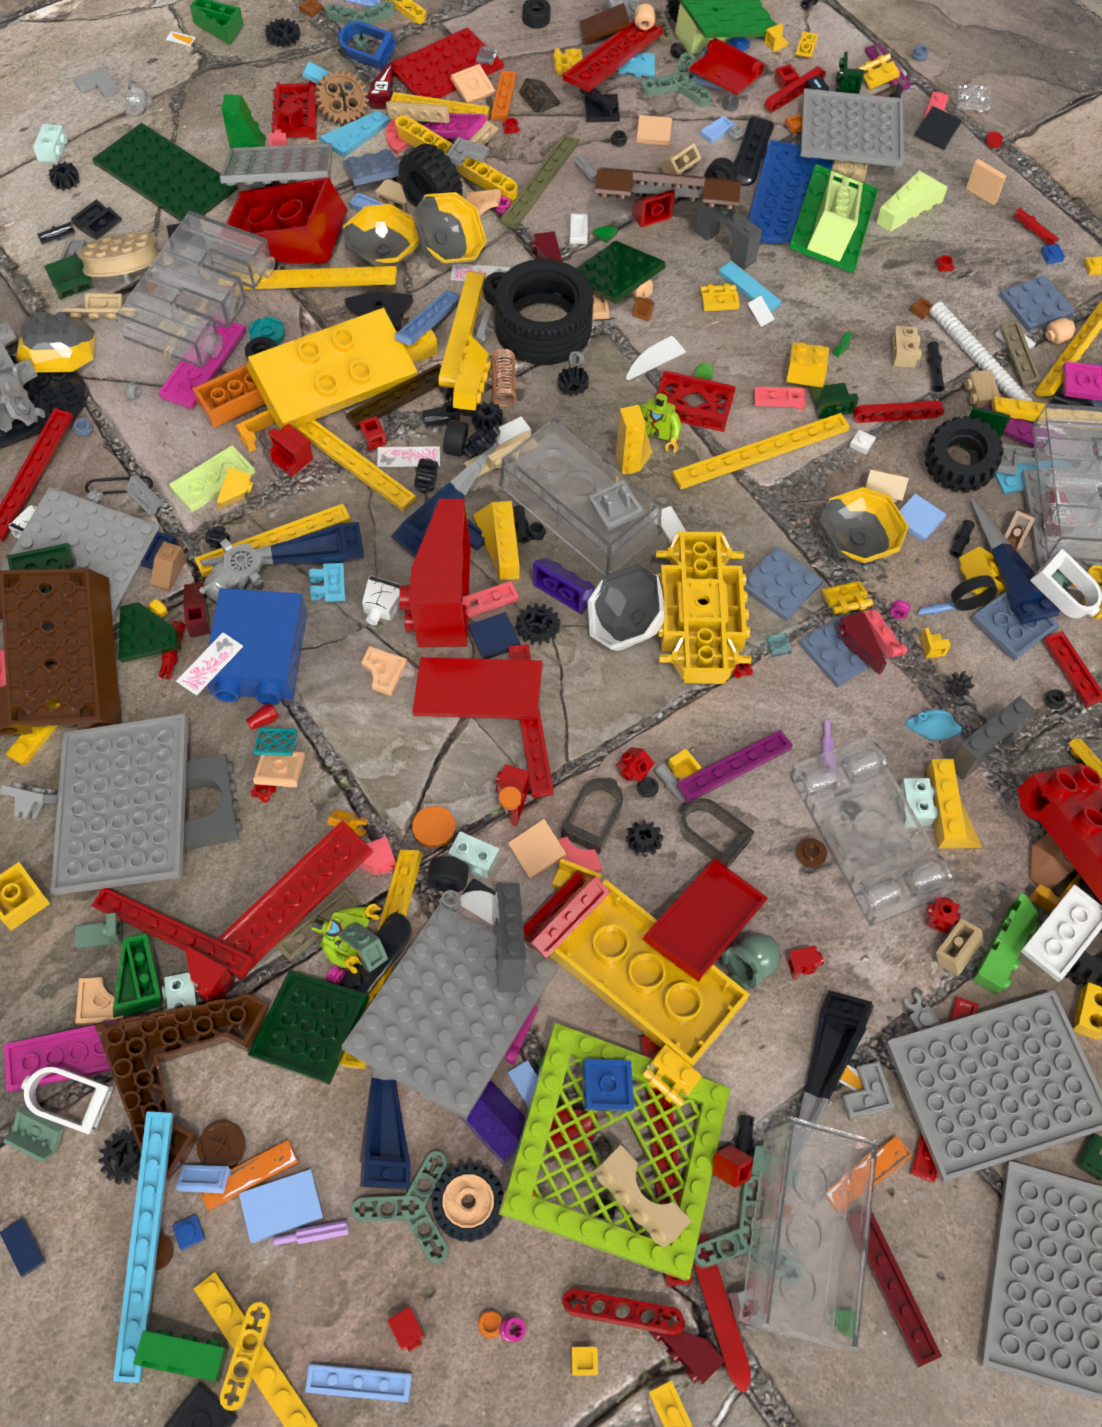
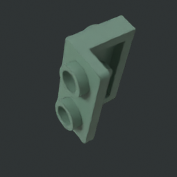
M21 1107L16 1113L12 1131L4 1137L3 1142L40 1162H45L58 1151L64 1127L34 1114L25 1107Z

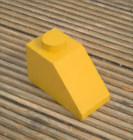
M228 467L217 499L216 508L222 509L244 499L246 492L250 493L253 482L250 481L251 474Z

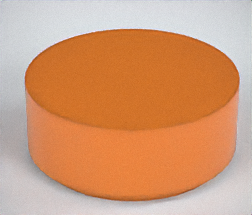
M515 787L502 789L499 794L500 805L506 810H514L519 807L521 803L520 791Z
M486 1311L480 1316L478 1328L481 1335L485 1338L493 1339L500 1335L499 1330L503 1319L499 1313Z

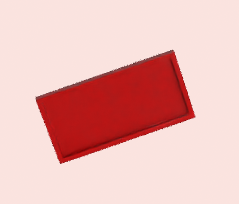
M420 657L412 713L414 716L538 720L543 661Z
M713 859L648 930L642 940L699 982L762 908L768 897L719 861Z

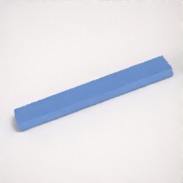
M446 290L395 334V340L412 346L459 304L461 295Z

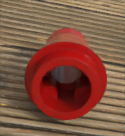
M272 703L264 704L246 721L250 728L254 730L255 728L276 722L275 719L279 718V715Z

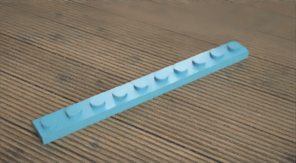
M146 1113L113 1377L114 1382L139 1383L142 1381L143 1367L133 1363L142 1331H148L174 1113Z

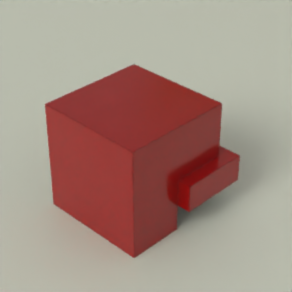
M287 424L280 431L273 428L268 432L271 445L274 446L268 451L270 460L290 477L314 460L310 440L290 424Z
M567 1108L557 1113L562 1125L572 1121ZM573 1109L577 1118L587 1113V1111ZM589 1116L579 1121L585 1134L595 1129ZM554 1118L550 1132L558 1128ZM575 1124L565 1128L570 1141L581 1136ZM561 1132L550 1136L556 1149L566 1144ZM594 1134L587 1137L588 1140L594 1141ZM583 1140L573 1145L579 1158L587 1154L588 1148ZM548 1145V1154H549V1153L552 1152V1151H551V1149H550V1147H549V1145ZM569 1148L558 1153L560 1158L574 1160Z

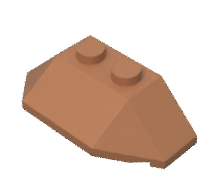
M1049 833L1032 846L1029 879L1037 887L1041 884L1052 890L1076 871L1075 867Z

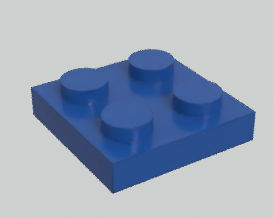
M584 1059L582 1061L584 1110L630 1112L634 1110L631 1060Z

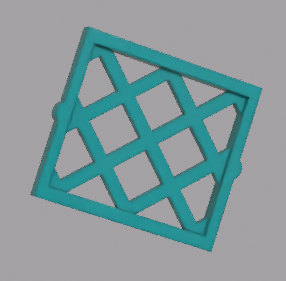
M259 727L258 735L255 739L254 755L293 756L298 730ZM264 733L266 737L260 739L261 734ZM276 734H279L281 736L278 739L273 738V736ZM293 734V739L290 740L288 736ZM269 738L273 741L269 744L264 742ZM285 739L287 743L283 745L279 743V741ZM261 743L264 747L258 749V745ZM274 744L279 746L274 750L271 748V746ZM291 744V749L287 750L285 747Z

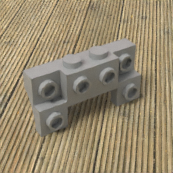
M8 322L0 325V374H11L12 367L17 366L19 368L18 378L24 385L38 375L29 359L14 365L4 346L15 340L16 336Z

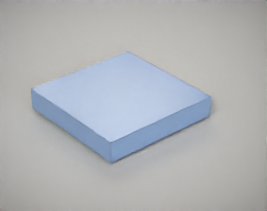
M914 494L899 510L909 526L907 532L922 542L934 532L947 516L946 513L917 494Z

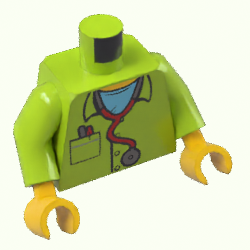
M657 394L656 399L650 398L647 403H642L639 406L646 422L645 428L648 435L667 441L671 439V442L666 444L665 450L668 452L672 444L674 446L673 453H675L679 449L676 441L679 440L682 423L675 412V406L667 403L668 397L665 394Z
M371 904L368 907L339 909L337 912L332 913L328 922L317 917L315 918L311 930L323 934L319 945L332 964L349 968L354 974L358 972L353 967L356 963L362 965V962L356 956L357 951L341 940L338 934L348 925L355 922L367 928L369 923L368 917L375 921L379 920L380 917L373 915V912L381 910L380 907L376 904Z

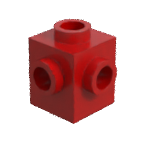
M630 747L621 756L616 767L620 770V775L625 780L641 782L655 763L643 748Z
M937 897L934 903L930 902L925 914L928 916L926 926L948 933L952 926H956L959 922L961 914L958 913L960 904L954 903L952 899L947 897Z

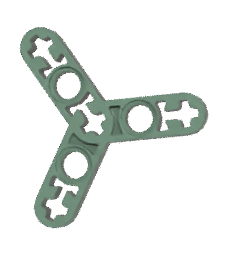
M390 1L381 2L361 12L334 3L328 4L325 7L327 18L343 24L361 21L373 25L395 14L394 4ZM365 34L354 35L355 48L358 50L367 49L369 47V36Z
M683 53L680 56L674 75L647 79L642 82L641 91L646 96L678 91L701 107H707L711 102V93L690 79L691 71H689V67L694 64V56L690 53Z
M439 1151L431 1152L426 1157L406 1196L357 1199L351 1208L355 1220L362 1223L407 1221L427 1259L433 1264L439 1265L447 1260L449 1251L426 1207L433 1195L437 1182L440 1181L441 1176L447 1169L446 1156ZM439 1157L443 1166L436 1167L433 1174L437 1178L434 1179L430 1174L424 1173V1171L427 1170L430 1173L433 1167L430 1161L432 1159L437 1160ZM428 1179L431 1181V1189L424 1193L420 1192L417 1186L419 1181ZM402 1201V1207H408L410 1202H414L416 1206H419V1209L415 1210L413 1215H410L409 1210H401L402 1216H398L399 1206L397 1202ZM386 1202L392 1203L395 1207L393 1214L390 1216L381 1214V1207ZM373 1203H377V1217H373V1211L365 1212L364 1217H361L360 1213L356 1212L357 1209L361 1208V1204H365L366 1208H374ZM422 1223H428L432 1227L431 1234L427 1237H421L418 1234V1227ZM435 1235L438 1236V1239L434 1240L436 1246L444 1248L441 1252L442 1257L439 1259L437 1256L431 1257L430 1254L433 1253V1249L430 1243L426 1247L423 1244L431 1241Z
M751 1176L749 1181L743 1183L738 1229L699 1244L696 1247L693 1262L699 1268H708L747 1253L781 1283L792 1285L801 1277L800 1266L762 1233L766 1184L761 1177ZM753 1182L756 1183L757 1188H760L754 1197V1200H759V1203L756 1201H746V1198H752V1189L748 1188V1186ZM748 1206H752L757 1210V1219L751 1220L747 1218L745 1210ZM744 1223L747 1225H757V1228L753 1227L751 1229V1237L755 1238V1241L751 1242L750 1245L747 1244L746 1239H743V1236L748 1234L749 1226H744ZM728 1240L732 1243L733 1251L731 1254H725L721 1251V1241ZM715 1248L716 1254L709 1256L707 1262L704 1259L698 1258V1255L701 1253L700 1249H703L704 1253ZM770 1248L774 1251V1262L770 1263L764 1260L762 1256L764 1249ZM781 1258L784 1260L781 1263L784 1268H793L792 1274L794 1277L786 1278L784 1276L786 1271L781 1266L777 1270L774 1268Z

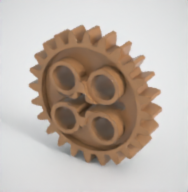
M335 70L334 75L330 71L328 72V77L323 75L322 80L319 79L315 89L317 92L314 95L317 98L315 104H320L318 110H323L322 116L328 115L327 121L332 118L334 125L339 121L340 126H342L343 122L349 124L350 121H356V119L364 116L366 113L364 110L367 111L368 108L366 104L369 102V99L366 98L368 92H363L366 86H360L362 80L356 81L357 75L350 77V72L345 75L344 70L341 71V74ZM344 87H349L351 91H347ZM328 89H333L335 93H331ZM348 103H353L355 107L349 106ZM332 105L338 106L339 109H334Z

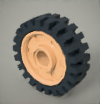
M468 1163V1165L461 1164L456 1168L453 1167L449 1169V1172L441 1176L433 1191L432 1210L435 1220L444 1233L458 1241L474 1242L475 1240L484 1239V1237L493 1233L502 1220L503 1216L499 1215L504 1191L498 1178L489 1169L487 1170L481 1165L476 1166ZM466 1197H472L476 1201L475 1205L470 1209L462 1206V1201Z

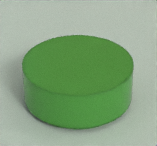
M707 363L697 365L695 377L710 380L713 377V367Z

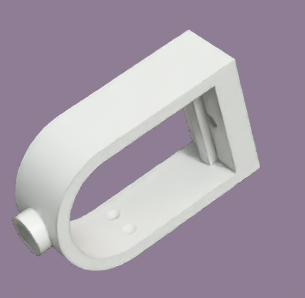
M1063 549L1051 556L1030 580L1065 615L1071 618H1082L1087 614L1093 617L1100 611L1099 605L1102 601V592L1099 585ZM1057 569L1082 592L1086 600V606L1079 604L1051 577Z
M47 1067L38 1070L32 1076L27 1075L21 1087L24 1090L25 1103L31 1112L86 1134L95 1133L114 1088L108 1084L59 1067ZM50 1073H58L96 1088L82 1123L49 1112L38 1104L36 1088L44 1076Z

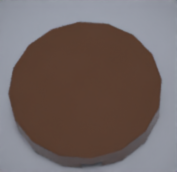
M217 1121L208 1125L197 1141L198 1157L204 1165L228 1166L231 1169L241 1161L246 1150V1138L242 1130L237 1125L228 1121Z

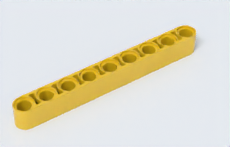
M401 115L395 120L398 137L415 148L427 143L442 149L446 155L453 143L408 116ZM467 157L461 167L455 165L457 172L461 176L485 190L500 189L501 196L507 197L510 200V204L518 196L517 183L484 162L482 163Z
M467 271L439 374L440 387L455 388L460 363L464 356V347L467 346V335L473 334L484 292L483 283L486 273Z

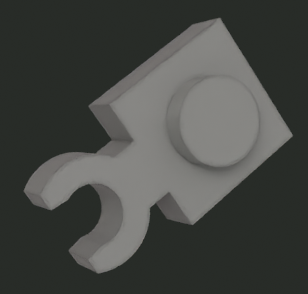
M917 993L912 996L915 1001L914 1005L910 1004L906 998L902 1001L903 1007L912 1013L907 1018L916 1032L941 1025L929 1005L924 1008L921 1006V997Z

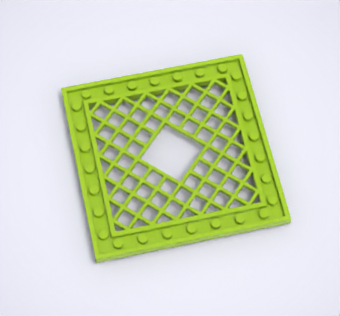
M554 1023L499 1215L684 1281L690 1280L713 1172V1158L719 1144L730 1088L701 1077L689 1095L685 1096L680 1091L678 1093L682 1098L687 1099L680 1107L689 1103L695 1116L686 1120L680 1107L676 1106L673 1102H671L673 1107L664 1112L658 1099L665 1095L661 1093L656 1096L651 1086L647 1084L648 1080L642 1076V1073L647 1068L653 1073L656 1072L649 1065L653 1059ZM570 1057L576 1058L575 1060L569 1062ZM584 1059L631 1060L632 1079L643 1083L635 1088L633 1087V1098L637 1107L631 1112L623 1111L624 1114L616 1118L613 1117L610 1111H605L609 1122L601 1126L594 1116V1113L598 1111L586 1110V1114L577 1118L571 1105L579 1101L584 1105V1095L577 1083L583 1080V1075L575 1079L569 1067L578 1062L582 1067ZM567 1073L571 1082L563 1085L564 1077ZM662 1077L661 1080H663L669 1087L673 1086L667 1079ZM573 1085L579 1097L569 1102L563 1090ZM646 1087L651 1099L642 1104L636 1091ZM559 1096H561L564 1105L556 1109ZM654 1102L660 1114L650 1119L644 1107ZM695 1103L700 1104L699 1110ZM567 1108L572 1121L562 1125L557 1113ZM640 1109L646 1122L636 1127L630 1114ZM676 1110L682 1123L672 1127L666 1115ZM589 1116L595 1129L585 1134L579 1121ZM624 1117L628 1120L649 1160L636 1169L643 1184L639 1187V1190L646 1189L651 1202L659 1204V1201L668 1197L670 1202H674L691 1220L676 1240L665 1248L656 1244L651 1238L640 1235L646 1231L644 1227L635 1231L629 1219L633 1215L631 1213L627 1215L624 1207L617 1202L611 1191L614 1202L604 1207L598 1193L607 1189V1187L603 1186L595 1190L589 1178L594 1173L592 1171L587 1174L581 1162L592 1156L597 1167L601 1164L587 1137ZM554 1118L558 1128L550 1132ZM662 1118L668 1130L659 1135L652 1122ZM697 1119L693 1133L688 1123ZM575 1124L581 1136L570 1141L565 1128ZM648 1125L654 1138L644 1142L639 1129ZM684 1126L690 1139L681 1143L675 1130ZM561 1132L566 1144L556 1149L550 1136ZM670 1133L677 1146L667 1151L661 1138ZM583 1140L589 1153L579 1158L573 1145ZM657 1141L662 1154L653 1158L647 1145ZM692 1142L688 1157L683 1146ZM546 1143H548L552 1152L543 1156ZM569 1148L574 1161L564 1166L558 1153ZM679 1149L685 1162L675 1166L669 1154ZM554 1155L560 1168L549 1173L543 1161ZM665 1157L671 1170L661 1174L655 1162ZM577 1164L583 1177L573 1182L566 1169ZM651 1164L657 1178L647 1182L641 1169ZM687 1165L683 1180L678 1169ZM541 1167L545 1176L536 1181L539 1168ZM562 1172L568 1185L558 1190L552 1177ZM674 1173L679 1186L670 1191L664 1177ZM547 1180L553 1193L542 1198L536 1185ZM585 1180L591 1193L581 1198L575 1185ZM660 1181L665 1194L656 1199L650 1185ZM570 1188L577 1201L566 1207L560 1193ZM681 1189L677 1204L672 1194ZM555 1196L560 1206L550 1203L547 1200ZM594 1197L600 1210L589 1215L583 1202ZM579 1204L583 1214L570 1209ZM617 1205L623 1218L612 1223L606 1210ZM602 1213L606 1222L595 1219L593 1217ZM625 1221L629 1230L617 1227V1225Z

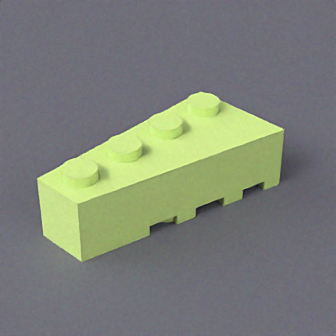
M918 171L880 208L876 224L891 232L907 223L908 219L916 218L924 210L928 211L932 209L933 205L943 203L947 186Z

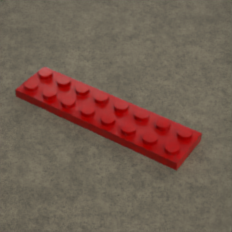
M632 20L630 26L619 30L563 73L562 80L590 92L663 34V27L654 24L651 28L642 30Z
M342 820L216 940L254 957L256 960L251 967L252 969L373 853V850Z

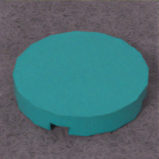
M267 316L261 320L259 318L251 323L249 337L250 340L262 336L269 337L279 345L286 336L285 327L275 317Z

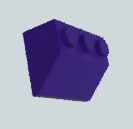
M548 558L535 560L533 563V586L582 615L588 608L587 600L596 587L589 581L582 580L574 572L564 569L559 563Z
M490 1080L467 1120L460 1116L458 1117L504 1166L516 1154L526 1117Z

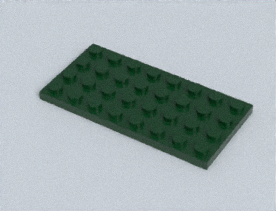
M143 123L137 125L92 158L94 165L182 223L201 219L238 190L237 184L229 186L226 183H221V173Z

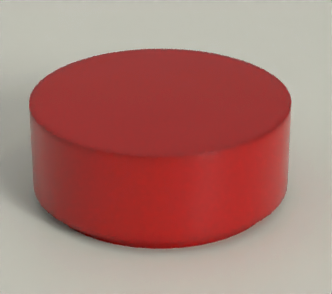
M990 132L987 134L985 143L991 148L1000 147L1003 136L998 132Z

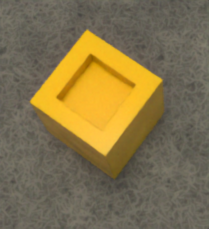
M782 23L766 29L764 43L772 52L788 46L787 40L782 36L784 27Z
M924 628L920 640L925 657L946 656L951 647L949 639L942 640L940 634H931L929 628Z
M686 748L668 761V768L676 777L680 778L679 781L701 771V766Z

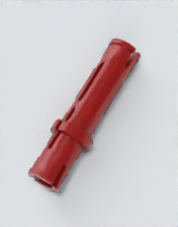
M1021 207L1016 210L1017 214L1014 213L1013 217L1020 221L1025 229H1030L1049 246L1056 245L1055 242H1059V238L1037 222L1034 216H1030Z
M173 621L172 626L179 631L180 646L186 625L180 621L178 627V621ZM178 649L162 654V664L158 673L160 678L164 679L166 672V680L171 679L174 665L178 661Z

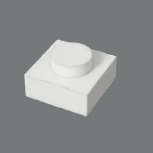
M859 430L849 447L866 455L874 444L876 437Z

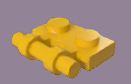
M559 48L554 50V68L557 75H562L563 72H566L583 59L581 49H565V54H562Z
M890 54L880 55L877 59L871 62L867 61L864 65L858 67V69L867 72L864 74L863 80L869 90L900 77V72L893 61L886 63L891 60Z
M723 283V285L713 286V284H707V286H700L703 311L739 310L740 303L736 285Z
M860 581L822 589V597L829 607L835 606L832 607L834 615L840 613L845 615L849 614V611L857 609L862 611L866 610V607L873 606L871 598L865 599L867 598L868 591Z
M666 1044L662 1046L649 1064L656 1072L653 1073L647 1068L642 1073V1076L648 1080L647 1084L652 1088L656 1087L665 1095L664 1098L669 1103L673 1102L678 1107L685 1101L678 1094L679 1091L685 1096L689 1095L702 1077L701 1074ZM662 1077L667 1079L673 1086L669 1087L663 1080H661Z

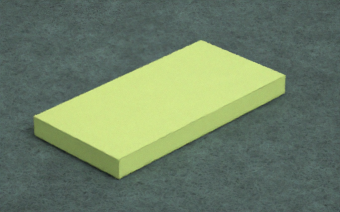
M231 445L170 483L169 487L192 513L219 496L228 467L251 475L255 473V469Z

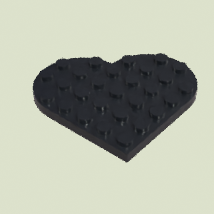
M8 353L14 365L20 363L17 361L16 356ZM76 370L73 372H36L38 376L25 383L23 388L28 392L29 400L34 404V408L44 410L45 417L37 416L38 422H33L29 426L22 420L14 419L12 421V428L9 431L5 432L0 429V449L41 433L54 408L72 413L74 419L85 406L88 396L87 387L82 376Z

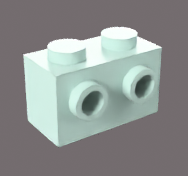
M42 124L33 146L38 161L58 163L60 156L63 154V148L68 141L63 126Z
M904 778L899 786L904 827L931 826L934 819L937 818V807L933 805L934 787L930 785V779Z
M460 831L448 852V857L464 861L468 865L470 873L475 877L489 879L500 858V850Z
M189 972L164 977L165 985L162 986V995L164 1000L167 999V1008H164V1011L190 1005H200L199 994L194 991L195 986L191 982Z

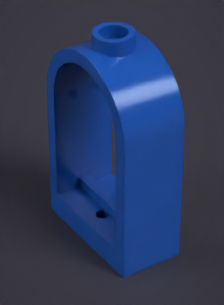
M361 21L349 22L338 33V39L349 58L380 70L384 69L397 44L393 33ZM356 34H365L382 42L373 56L347 46L349 39Z

